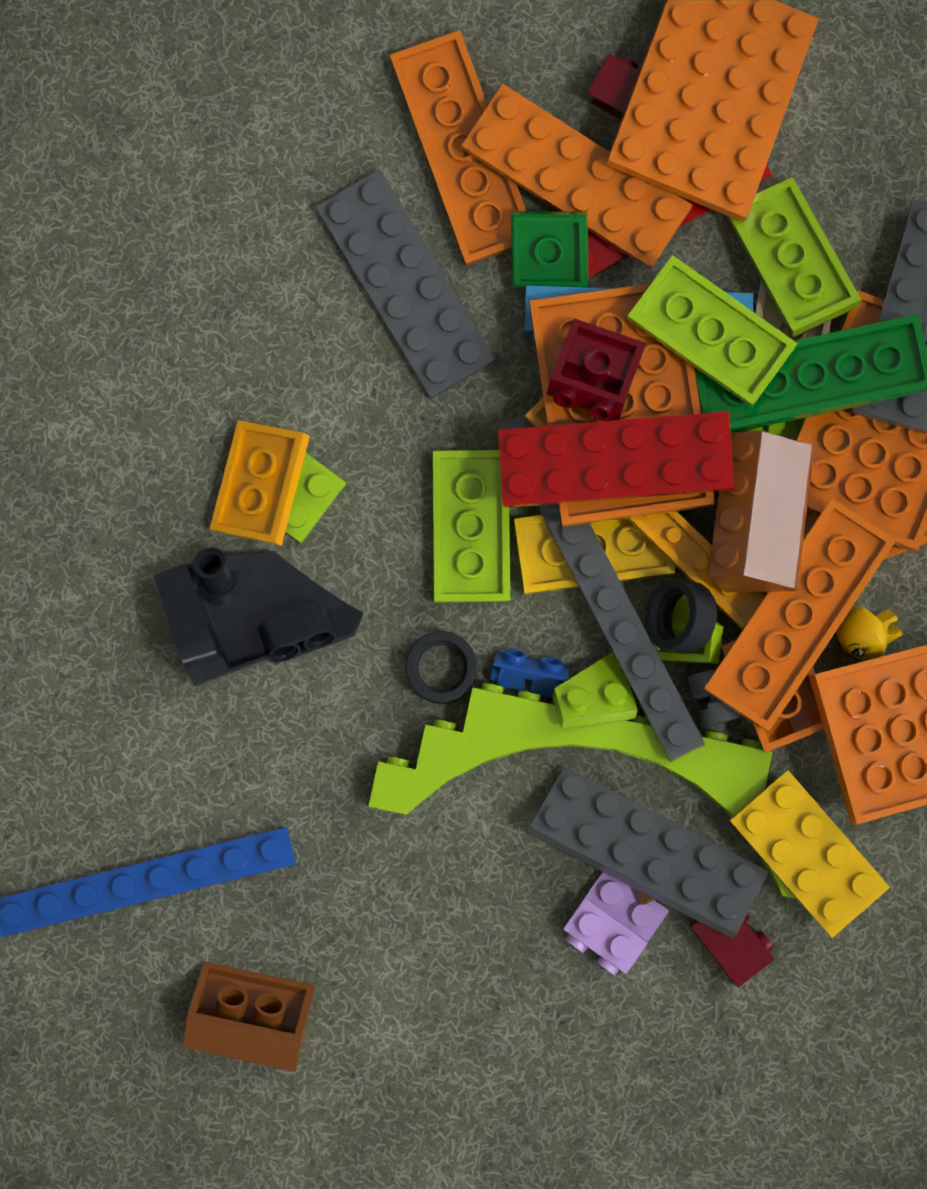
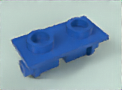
M505 649L504 652H496L490 681L497 682V686L523 691L525 679L533 680L530 693L553 699L554 688L569 679L571 667L564 666V662L557 658L543 657L541 660L528 658L527 654L521 650Z

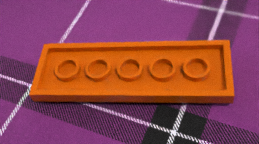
M458 30L390 54L391 63L465 265L468 266L512 250L511 213L513 211H526L518 186L462 150L461 147L488 106L461 31Z
M504 84L501 85L461 145L462 150L557 211L588 212V230L649 270L653 268L693 206L674 193L605 165L609 151Z
M831 498L803 540L797 591L768 592L705 686L704 691L768 733L896 542V539L837 500Z

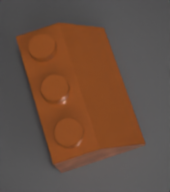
M203 961L187 1014L183 1048L296 1072L315 985Z

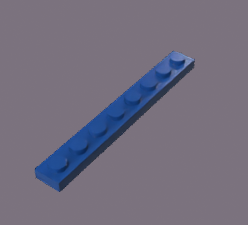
M285 827L2 897L0 898V937L295 865L296 861L288 828Z

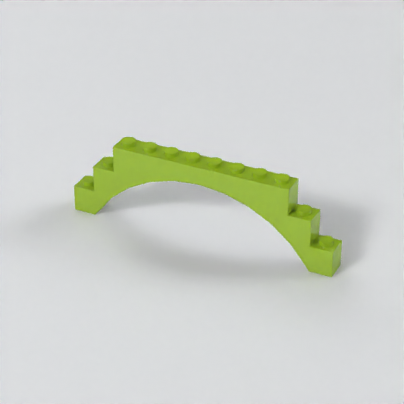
M482 683L480 689L472 688L463 732L456 731L457 724L435 719L434 726L425 724L416 769L409 768V760L388 756L387 763L378 761L369 807L407 815L446 782L487 761L530 749L576 746L616 751L657 764L695 785L733 818L765 790L773 752L764 753L759 741L743 739L742 745L727 742L728 735L705 731V735L702 737L705 746L670 763L647 717L636 715L635 719H630L629 721L622 720L561 728L555 705L540 702L541 695L525 691H519L518 697L503 694L504 687ZM763 861L779 895L796 899Z

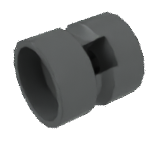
M717 668L687 677L692 697L700 701L696 711L702 729L743 717L704 691L705 686Z

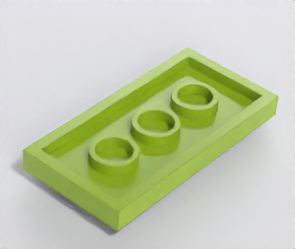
M793 177L756 193L749 215L744 222L726 216L792 337L861 306L859 294Z
M673 255L627 316L630 322L750 407H753L798 344Z
M499 450L433 451L434 603L510 602L509 508H504L502 502Z

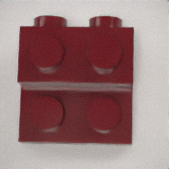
M574 318L550 378L546 395L553 397V401L563 408H572L574 405L589 409L590 415L595 419L608 421L612 417L619 420L646 343Z

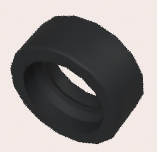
M670 578L661 582L652 591L646 604L645 626L651 641L660 649L690 654L700 650L710 640L716 625V601L711 591L702 583L684 579ZM685 594L689 601V620L684 631L676 637L672 627L673 610L677 601Z
M434 631L423 635L411 646L406 657L405 672L410 687L419 697L431 703L448 704L461 699L470 691L476 679L477 660L472 647L464 638L452 632ZM437 645L449 646L455 649L460 654L464 663V671L460 681L454 687L446 690H436L427 686L419 673V662L422 655L429 648Z

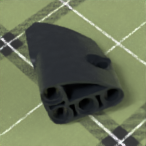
M209 547L199 551L190 564L184 563L154 574L180 657L194 686L266 660L274 663L288 661L356 635L363 617V612L345 603L315 583L276 551L225 556L220 549ZM220 567L216 573L207 574L212 568Z

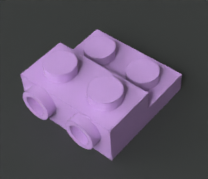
M602 872L563 927V930L569 933L565 940L582 953L585 952L587 947L600 955L596 963L613 975H616L618 970L626 974L648 944L649 939L666 917L669 910L655 900L646 905L641 904L637 898V889Z

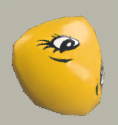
M853 605L836 630V636L844 651L862 662L884 656L887 645L903 634L896 625L892 624L889 627L892 622L898 620L897 615L890 609L875 616L862 605Z

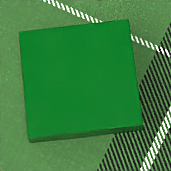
M513 211L511 213L512 288H526V285L588 288V212Z

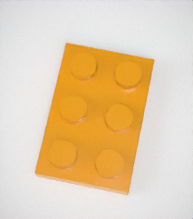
M238 420L210 530L282 546L310 436L302 432Z

